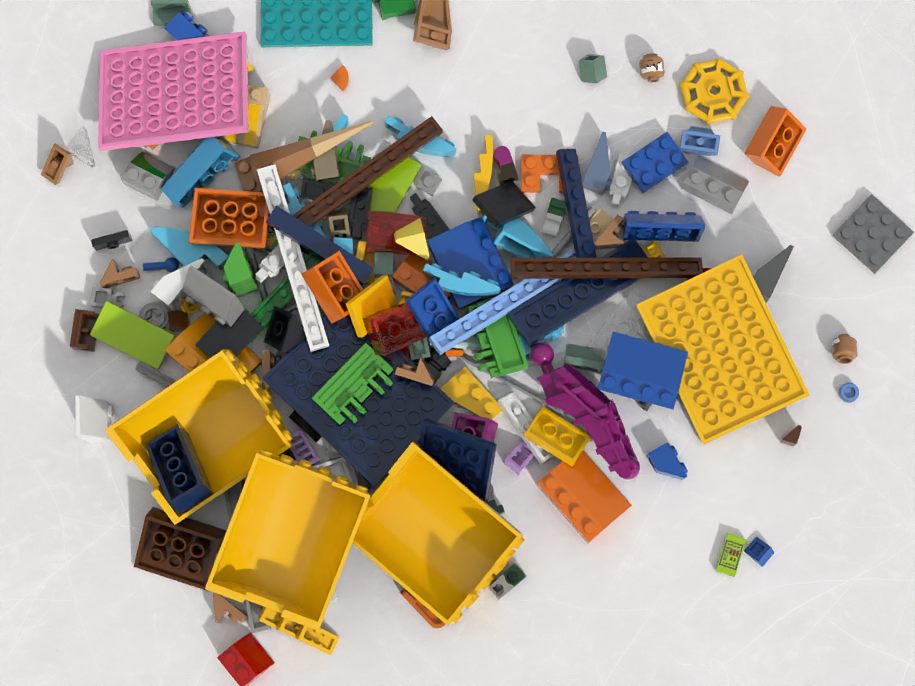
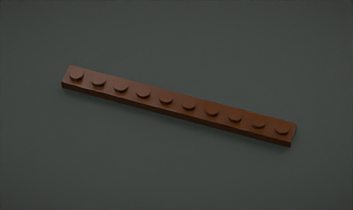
M431 116L292 216L312 227L443 133L442 128Z
M702 257L510 259L511 279L693 278L703 273Z

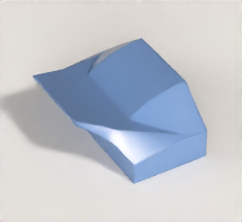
M691 126L688 130L682 131L680 150L690 154L715 156L718 154L720 135L714 134L712 129Z

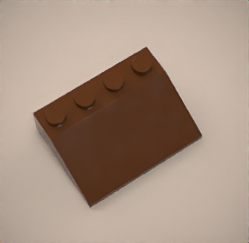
M152 507L145 516L134 567L206 590L205 587L226 530L190 518H185L174 525L164 510Z

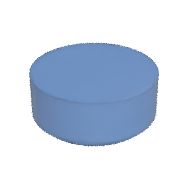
M846 383L839 389V397L846 403L855 401L859 396V389L853 383Z

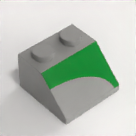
M141 152L129 162L121 180L124 185L158 201L163 192L161 188L164 186L165 181L172 176L175 167Z

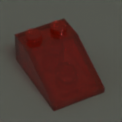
M368 211L366 243L368 254L394 252V254L418 255L396 243L394 233L420 218L426 239V217L386 211Z
M406 302L363 318L375 355L386 356L426 338L425 333Z

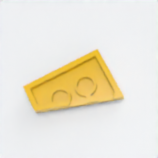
M466 367L461 369L440 388L455 404L462 406L479 417L493 420L503 411L497 401Z

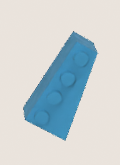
M218 137L204 138L199 147L192 151L189 158L177 168L175 174L165 181L161 190L174 204L184 208L194 199L195 188L210 185L214 181V176L219 171L224 172L229 168L227 164L233 159L237 161L241 156L227 142Z

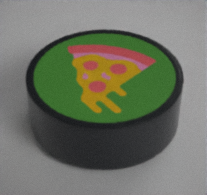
M268 232L265 247L266 251L271 252L279 244L274 232Z

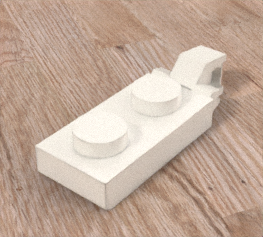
M619 155L609 189V194L613 195L611 206L618 207L620 199H626L632 178L621 162L630 156Z
M279 244L258 266L260 270L255 274V279L260 283L268 276L270 278L276 277L285 267Z

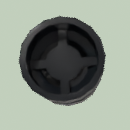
M432 347L430 350L431 357L426 360L424 359L434 378V383H436L441 377V370L445 371L452 362L444 354L439 355L436 349Z

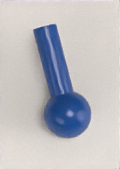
M173 257L167 258L165 262L143 263V271L166 269L168 272H174L179 268L178 260Z

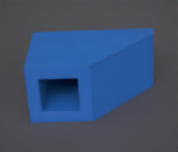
M182 10L164 28L176 40L209 36L207 29L203 25H197L193 21V16L187 11L183 12Z
M668 442L646 455L656 473L680 480L687 477L686 473L688 470L685 464L679 462L676 457L678 455L677 450L673 445L670 446Z

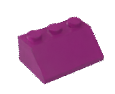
M455 412L451 427L494 443L498 423L490 418Z

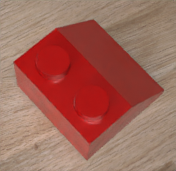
M251 633L235 642L217 657L239 686L250 685L275 664Z

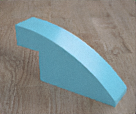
M483 213L482 218L485 224L497 230L494 244L520 258L553 257L552 252L543 240L520 218L496 228Z
M152 227L149 229L152 235L183 266L201 258L204 260L208 258L221 271L229 257L216 245L189 243L190 232L163 227Z

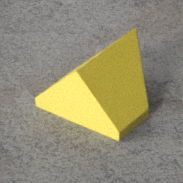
M420 218L394 233L396 243L426 260L429 259L430 256Z

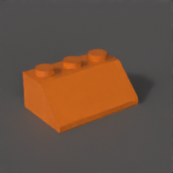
M770 106L744 154L754 164L777 176H781L802 139L806 128L787 108Z
M340 251L301 274L331 324L349 314L346 303L363 290Z
M413 252L392 276L393 281L414 294L428 281L434 279L423 271L426 264L432 265L433 262ZM443 290L448 300H450L452 297L450 292Z

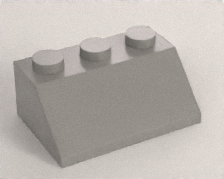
M698 156L681 189L732 214L749 181Z
M193 266L188 268L182 292L186 296L185 300L193 306L195 304L199 305V309L206 315L210 313L214 315V319L221 325L226 323L231 327L245 309L237 296Z

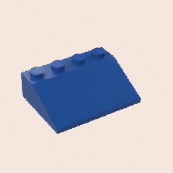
M628 211L623 217V240L634 238L635 240L699 242L705 230L702 216L696 215L694 212L677 215V212L658 214L656 211H649L647 214H639V211Z
M482 217L465 222L426 241L436 264L442 267V271L447 273L453 271L460 275L459 278H462L464 272H475L481 275L480 279L485 281L491 279L497 282L501 289L500 294L514 285ZM450 292L458 310L500 295L465 296Z
M613 332L598 384V390L674 410L688 351Z

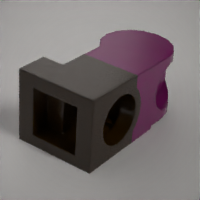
M505 146L497 147L494 150V161L499 165L501 171L498 174L499 184L502 185L509 181L518 180V174L509 149Z

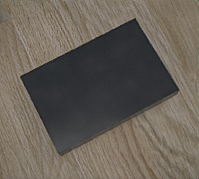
M513 181L474 196L472 200L496 228L529 214L536 208Z
M243 311L231 327L226 323L221 325L216 321L195 345L209 358L223 349H229L237 357L263 329V326L247 312Z

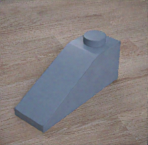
M606 132L601 134L582 182L583 188L603 195L604 190H609L612 182L609 179L610 164Z

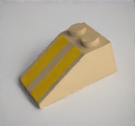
M248 85L249 132L223 135L222 140L259 148L271 96L268 88Z

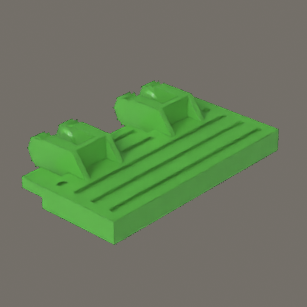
M313 130L310 138L317 136V131ZM299 136L298 141L305 140L307 138ZM349 141L347 143L343 158L341 157L343 149L336 147L341 178L324 180L322 182L337 184L371 160V157L363 155L360 163L364 145L360 144L357 148L354 161L349 160L353 142ZM314 160L295 171L300 176L316 180V177L313 178L311 166H314Z
M488 301L480 302L476 305L469 306V313L477 309L478 307L482 306L483 304L487 303ZM507 315L472 335H477L481 350L490 348L488 351L477 353L473 356L475 361L488 358L492 360V362L479 365L477 367L479 372L489 370L491 378L528 369L529 365L518 333Z
M365 343L312 397V400L339 425L346 420L340 414L341 412L355 423L357 421L356 416L346 407L351 403L359 413L364 414L366 410L355 398L362 403L373 392L367 386L368 384L380 395H383V388L373 379L378 375L386 385L391 386L393 382L382 370L389 375L394 369Z

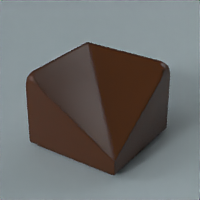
M167 312L169 330L171 332L183 331L190 326L187 312Z

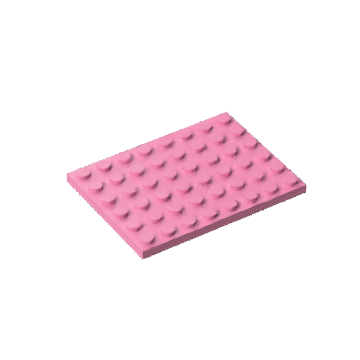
M245 31L100 51L98 148L100 151L249 132L247 34Z

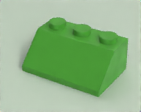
M239 242L235 243L224 265L225 274H222L230 292L240 297L258 290L246 253Z

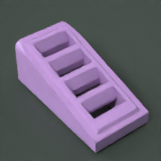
M301 428L290 433L293 438L298 435L301 436L299 440L291 443L292 447H290L297 461H301V459L311 454L313 458L308 461L312 462V465L320 461ZM304 441L305 445L295 450L294 447ZM304 449H309V451L303 454L302 456L298 455V453H300Z

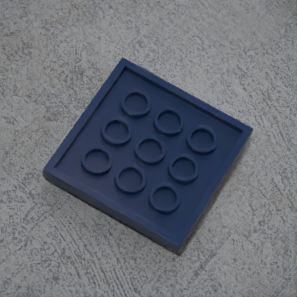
M426 418L422 424L420 447L487 503L497 444Z

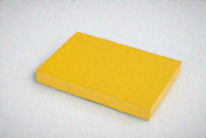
M382 275L346 303L357 337L363 338L398 310V304L388 275Z
M544 406L541 407L523 437L573 467L591 438L589 434Z

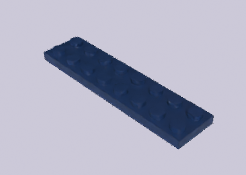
M633 238L601 258L648 257ZM566 278L508 312L507 316L526 344L530 346L642 278Z

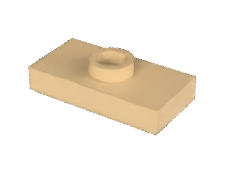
M601 209L590 219L594 242L613 220Z

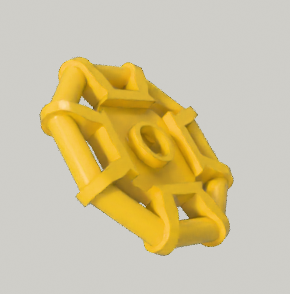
M720 57L715 60L693 63V67L679 85L683 94L685 111L705 121L707 125L730 119L735 120L737 118L736 115L746 100H749L750 96L747 93L743 77L744 72L723 61ZM716 67V71L704 72V69ZM721 68L732 74V76L726 77L720 72ZM696 74L701 76L696 84L691 83ZM737 80L739 91L734 90L733 81ZM713 86L720 90L717 92V95L710 93ZM689 90H695L697 99L693 102ZM733 97L738 98L733 108H731L729 105ZM701 104L703 108L709 109L708 114L696 108V106ZM724 108L726 113L713 115L714 110Z

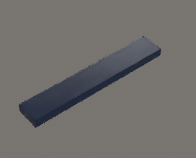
M277 205L266 220L267 224L323 260L340 251L362 286L374 269Z

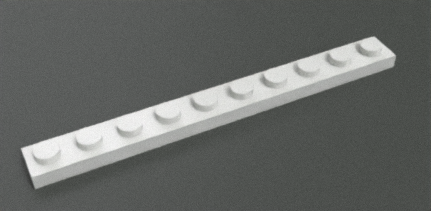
M276 165L257 169L270 214L276 205L290 214ZM275 229L310 351L329 347L315 296L301 275L307 269L300 246Z

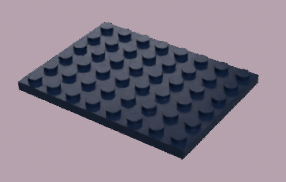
M350 314L332 324L325 315L322 318V323L329 347L311 352L306 337L295 345L262 380L374 487L389 472L409 445L420 440L423 421L428 418L438 422L455 402L435 383L430 386L395 375L398 365L402 366L403 363L414 366V370H417V366L376 327L361 338L357 337ZM367 343L394 369L389 375L382 370L393 384L391 386L386 385L377 375L373 380L383 388V395H380L368 384L367 386L373 392L362 403L355 398L366 412L364 414L359 413L350 403L346 408L356 416L357 421L353 423L341 412L340 414L346 420L339 425L312 400V397Z

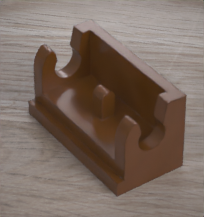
M75 309L70 347L73 350L95 351L96 338L91 336L90 333L99 314L94 311Z

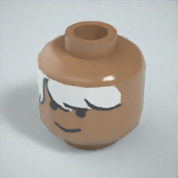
M646 54L639 62L640 76L648 80L649 83L659 81V78L665 73L663 59L658 54Z
M840 334L832 341V356L838 363L848 364L857 357V341L848 334Z

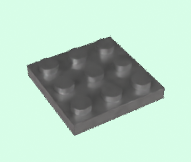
M871 194L832 236L875 274L914 232Z

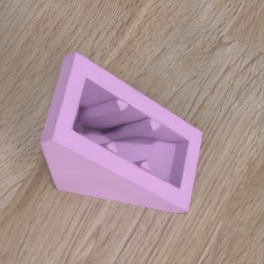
M522 440L507 456L504 464L520 475L535 456Z

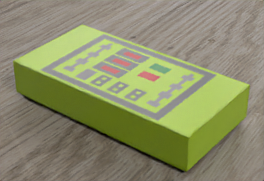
M726 534L715 571L735 577L746 539Z

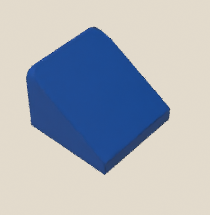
M758 537L744 551L762 567L774 554L773 549Z

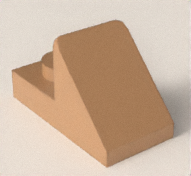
M56 143L53 144L41 175L55 185L60 183L65 169L74 163L71 154Z
M617 214L594 242L596 250L618 248L624 244L623 241L614 235V233L617 235L624 227L621 216Z
M112 259L100 280V285L103 288H110L140 279L141 277L137 268L132 266L125 267L119 272L116 261Z
M262 350L263 378L275 366V355H272L270 350ZM262 380V389L269 391L271 387Z
M422 356L417 370L413 369L414 366L403 363L402 366H397L395 375L430 386L434 383V378Z
M213 593L216 623L223 618L227 611L229 612L227 616L236 623L238 620L243 623L248 616L225 597Z

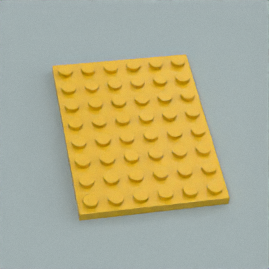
M739 255L636 305L654 343L688 351L678 393L703 445L810 396L743 255Z

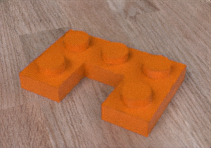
M521 154V191L523 193H540V175H559V193H564L557 155Z

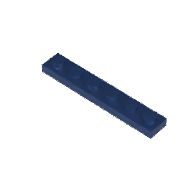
M559 149L556 151L576 258H597L576 149Z

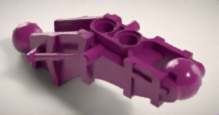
M540 342L533 345L530 351V359L535 365L541 366L544 373L537 377V380L540 381L546 395V404L561 409L574 417L575 426L583 425L594 440L597 447L595 449L597 455L600 454L610 465L608 466L610 472L615 471L619 477L626 480L635 478L639 473L640 464L633 451L630 439L626 435L624 425L613 399L610 400L571 364L554 370L551 363L554 358V350L549 344Z

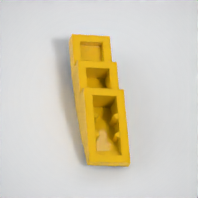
M485 135L486 154H479L481 173H474L475 196L488 191L490 187L493 166L492 135ZM477 206V215H479L482 211Z
M263 607L257 620L329 655L332 654L340 637L321 628L318 631L281 617V612Z

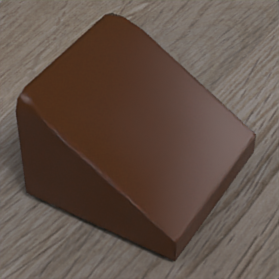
M801 425L794 428L780 443L795 446L802 429Z

